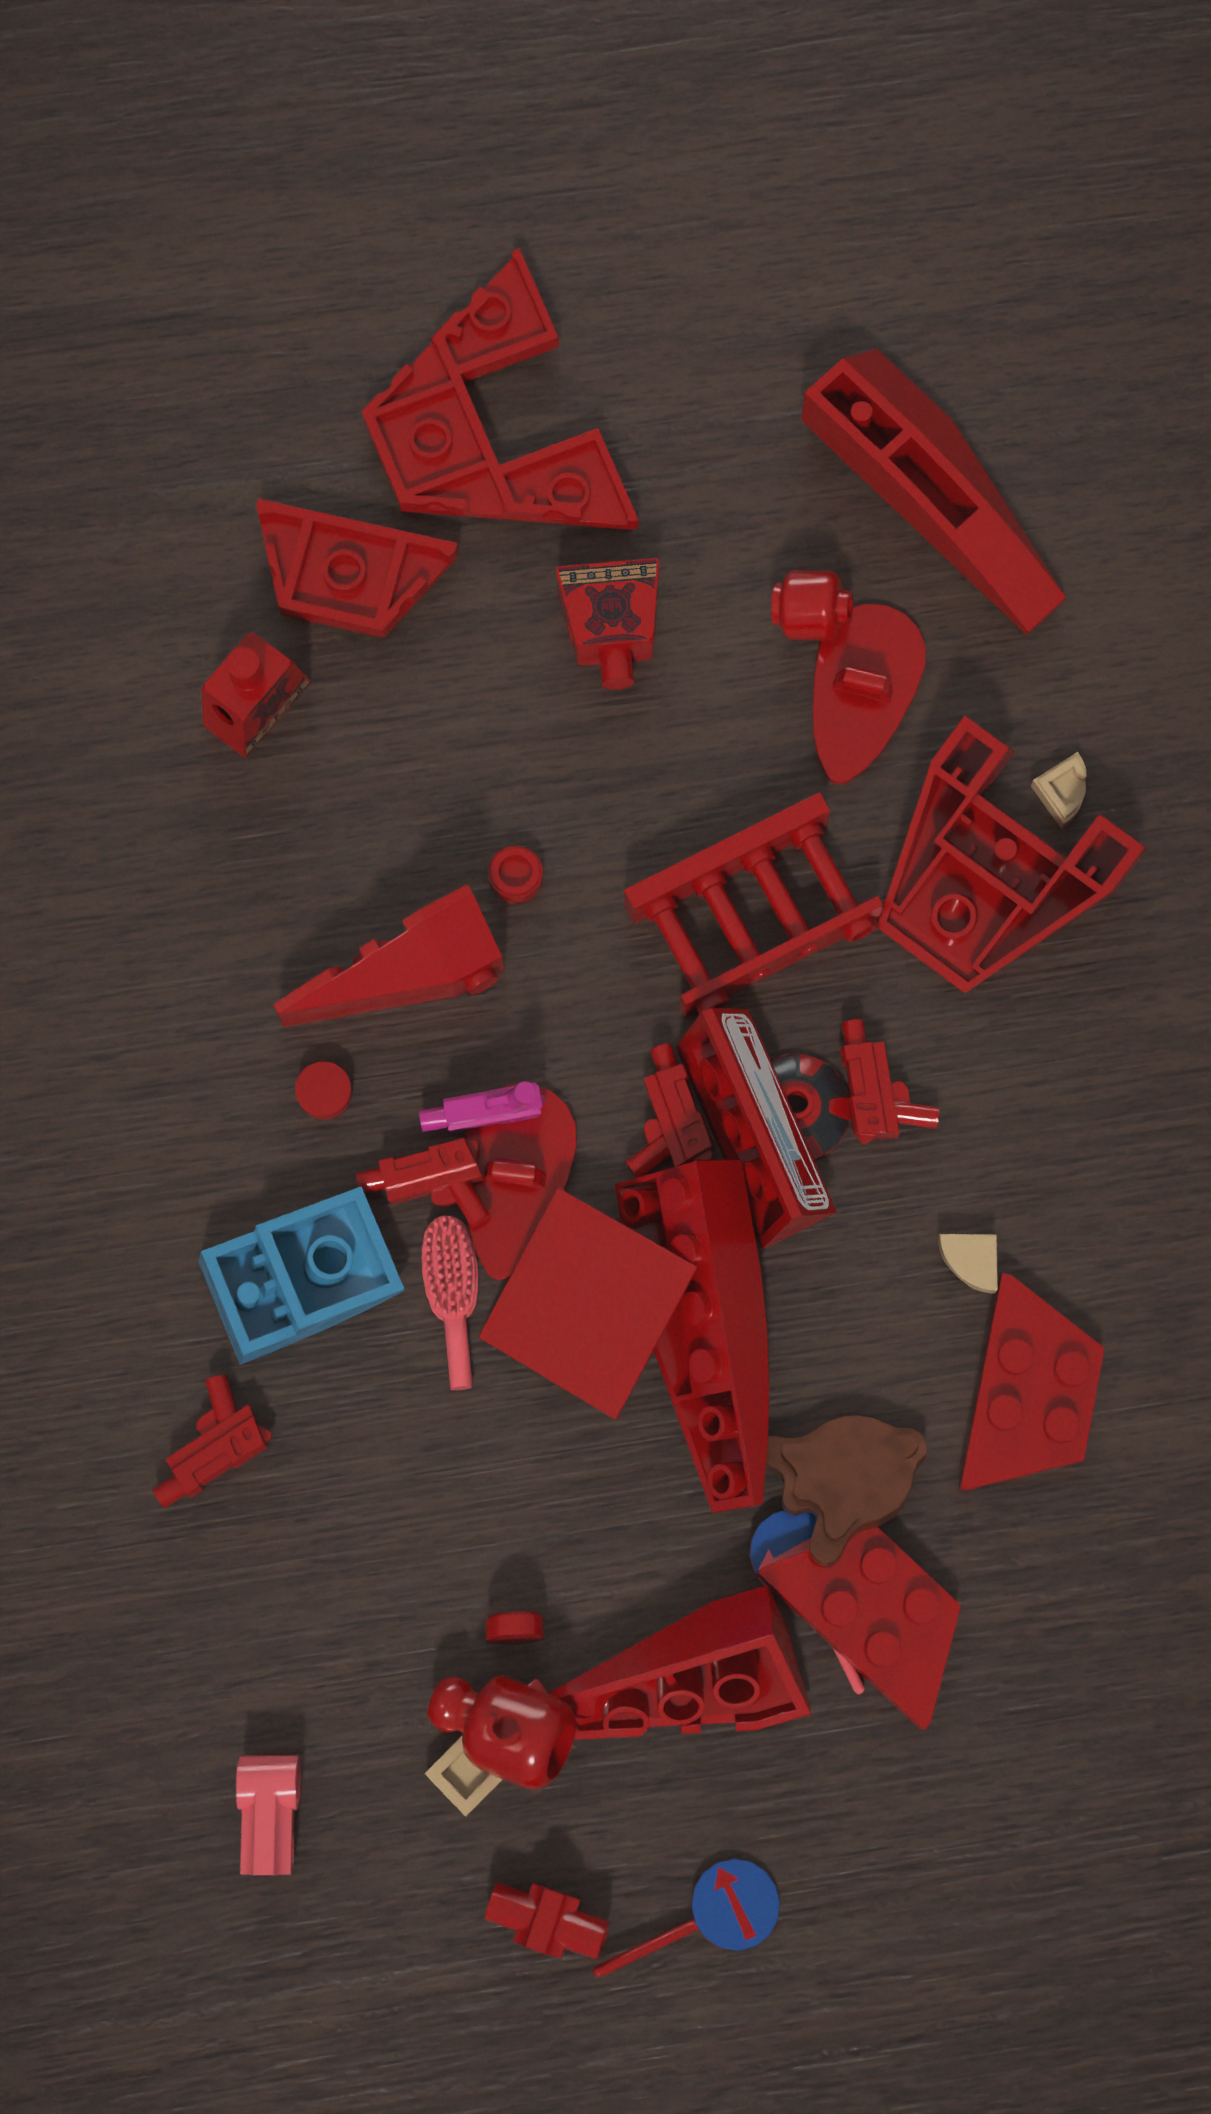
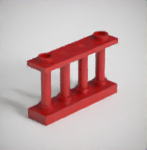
M820 792L624 889V907L633 924L645 918L649 922H656L692 989L680 997V1010L684 1018L697 1012L700 1014L702 1011L710 1008H724L730 1002L728 996L843 938L848 943H852L864 938L877 928L875 922L879 921L883 908V903L879 896L858 905L821 839L824 835L823 829L827 828L830 809ZM791 845L795 849L803 850L838 913V916L811 930L808 928L772 863L776 858L775 853ZM745 869L747 874H754L790 939L763 954H760L724 888L727 883L725 878ZM695 893L698 898H705L741 964L714 979H711L675 913V910L678 908L677 902Z

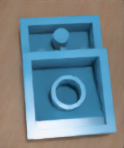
M362 1187L258 1224L254 1232L202 1250L198 1261L240 1365L326 1330L404 1291V1286Z

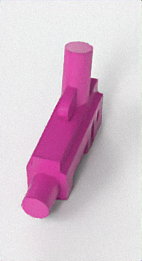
M523 1081L516 1086L443 1099L444 1106L419 1110V1118L422 1132L448 1128L449 1132L453 1134L464 1132L465 1129L538 1118L542 1114V1105L546 1104L544 1095H540L539 1085L536 1082Z

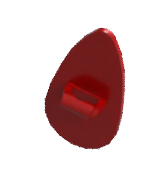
M862 604L853 607L851 622L842 623L837 637L831 641L820 642L814 673L813 737L817 756L824 774L834 784L843 785L849 783L864 772L883 752L913 701L925 669L926 646L920 629L906 614L888 605Z
M508 1084L502 1088L516 1086L517 1084ZM539 1087L540 1095H544L546 1104L542 1105V1114L538 1118L466 1129L467 1141L475 1140L479 1144L476 1159L485 1178L483 1181L472 1183V1186L491 1215L487 1221L479 1226L472 1228L469 1223L468 1226L476 1254L486 1273L495 1280H506L511 1277L557 1188L565 1190L577 1149L576 1123L568 1106L552 1091Z

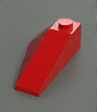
M467 884L402 920L406 930L393 940L379 942V940L373 939L360 947V953L352 961L354 965L344 971L341 966L329 968L274 1003L273 1006L283 1026L290 1027L452 998L466 991L470 995H475L492 987L499 980L498 974L505 971L503 957L469 885Z
M768 1585L712 1601L550 1692L551 1695L565 1701L572 1709L576 1718L574 1740L642 1736L648 1730V1727L681 1726V1734L701 1733V1725L735 1723L736 1731H753L811 1714L810 1703L789 1631Z

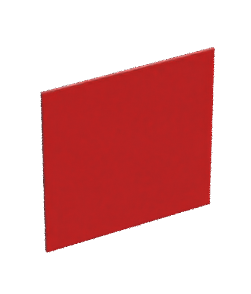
M557 1188L478 1338L617 1420L698 1267L564 1190Z

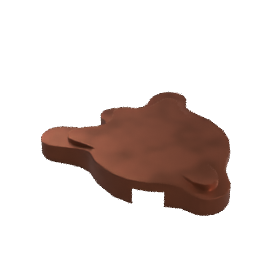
M858 1415L842 1416L826 1422L814 1432L802 1437H768L766 1469L777 1474L784 1482L782 1497L784 1511L791 1516H798L809 1512L815 1515L817 1519L809 1547L810 1556L815 1563L824 1567L835 1565L840 1560L851 1538L857 1533L879 1527L894 1518L901 1511L912 1488L915 1471L925 1461L927 1443L922 1434L914 1429L896 1428L877 1419Z

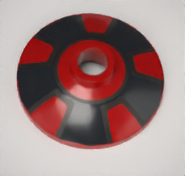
M786 1054L774 1057L770 1060L787 1099L790 1096L798 1095L804 1098L807 1103V1108L803 1112L794 1113L814 1161L820 1159L840 1143L848 1128L850 1121L848 1099L850 1096L847 1087L839 1074L820 1059L804 1054Z

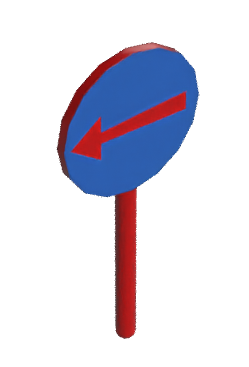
M731 1859L716 1863L701 1875L693 1889L691 1903L693 1919L595 1966L593 1974L598 1978L696 1930H700L705 1939L722 1949L740 1951L755 1947L770 1935L778 1921L780 1901L776 1885L765 1870L750 1861Z

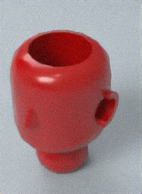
M497 1676L492 1678L478 1693L473 1690L470 1683L461 1677H448L439 1682L428 1705V1719L437 1730L447 1733L454 1731L463 1733V1751L472 1765L521 1788L534 1790L550 1785L563 1769L574 1743L576 1718L572 1709L565 1701L549 1694L539 1679H534L527 1685L508 1676Z

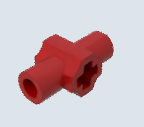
M497 1882L485 1914V1920L515 1930L516 1934L513 1942L559 1959H563L567 1949L598 1960L610 1927V1921L579 1911L581 1899L536 1883H532L530 1892H526Z

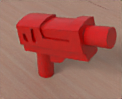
M853 1019L841 1023L845 1046L841 1047L839 1051L842 1066L846 1068L850 1092L848 1106L853 1136L858 1138L859 1143L867 1145L874 1139H898L900 1135L898 1123L936 1129L940 1107L910 1103L909 1091L902 1081L891 1083L884 1041L867 1042L862 1019Z
M670 1043L658 1045L650 1050L657 1072L644 1077L643 1083L656 1119H649L644 1125V1134L648 1145L625 1161L626 1166L635 1178L645 1175L669 1157L673 1167L694 1161L712 1159L714 1145L703 1114L700 1111L698 1112L688 1085L690 1081L684 1064L678 1065Z
M465 1137L429 1146L427 1151L397 1159L394 1156L378 1161L380 1167L356 1173L357 1185L362 1187L364 1194L386 1189L388 1201L392 1205L431 1195L432 1202L437 1206L444 1207L457 1203L472 1228L479 1226L491 1217L472 1186V1183L485 1180L476 1159L479 1144L475 1140L467 1141Z
M227 1374L217 1375L205 1380L213 1409L205 1413L197 1421L196 1428L202 1435L165 1459L174 1475L152 1489L164 1509L186 1494L192 1499L204 1491L203 1487L226 1471L233 1467L239 1468L268 1448L266 1443L272 1440V1433L258 1424L252 1407L249 1404L237 1411Z

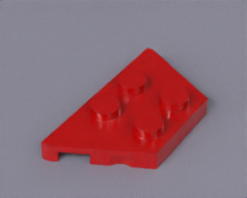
M259 498L256 504L280 615L385 638L453 564L459 553L458 543Z
M1002 1273L999 1277L998 1291L996 1293L958 1490H974L978 1487L1080 1463L1085 1458L1105 1348L1011 1274Z
M878 1527L861 1531L851 1538L840 1560L831 1567H824L815 1563L810 1556L809 1550L764 1566L755 1574L920 1731L925 1730L931 1724L961 1605Z

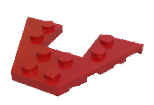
M520 248L511 253V260L484 288L480 286L472 294L471 302L463 311L455 312L432 336L431 344L410 366L406 364L393 377L391 386L385 392L377 394L361 411L367 431L398 505L403 512L635 530L638 528V517L599 428L499 465L464 382L559 347V337Z

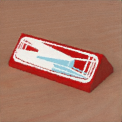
M710 1008L702 1011L678 1043L676 1049L682 1063L686 1067L692 1087L723 1159H742L753 1228L761 1248L764 1249L834 1215L837 1211L749 1009Z

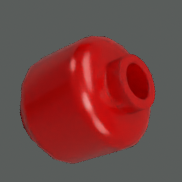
M791 570L786 574L782 583H775L771 600L773 625L781 627L784 636L788 639L831 641L837 637L842 623H850L852 620L853 593L850 590H843L842 581L836 572Z

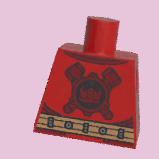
M659 558L557 566L558 597L577 664L582 666L600 664L602 687L605 689L619 690L632 686L634 684L632 662L653 658L659 589Z
M251 631L204 683L201 689L203 726L246 759L309 686L311 681L295 663ZM230 715L233 721L229 720L227 716Z

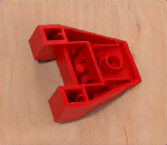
M967 716L962 718L931 760L877 925L878 929L964 993H967L1115 893L1148 849L1101 814L1097 816L1067 857L983 796L1015 751Z

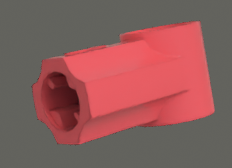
M240 1755L238 1759L236 1801L238 1810H242L241 1875L293 1874L294 1810L299 1809L301 1795V1761L299 1755Z

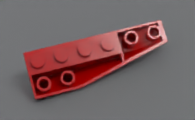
M878 349L842 358L804 392L801 421L1026 635L1030 634L1065 601V594L953 420Z
M742 1159L694 1161L615 1184L621 1224L698 1267L658 1341L654 1354L712 1513L763 1505L769 1423L768 1338L761 1268Z

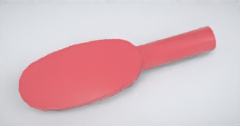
M444 1215L435 1218L428 1225L424 1233L422 1275L425 1292L432 1312L438 1319L444 1321L450 1390H466L473 1388L466 1319L472 1315L476 1307L479 1289L478 1264L475 1247L467 1226L453 1216Z

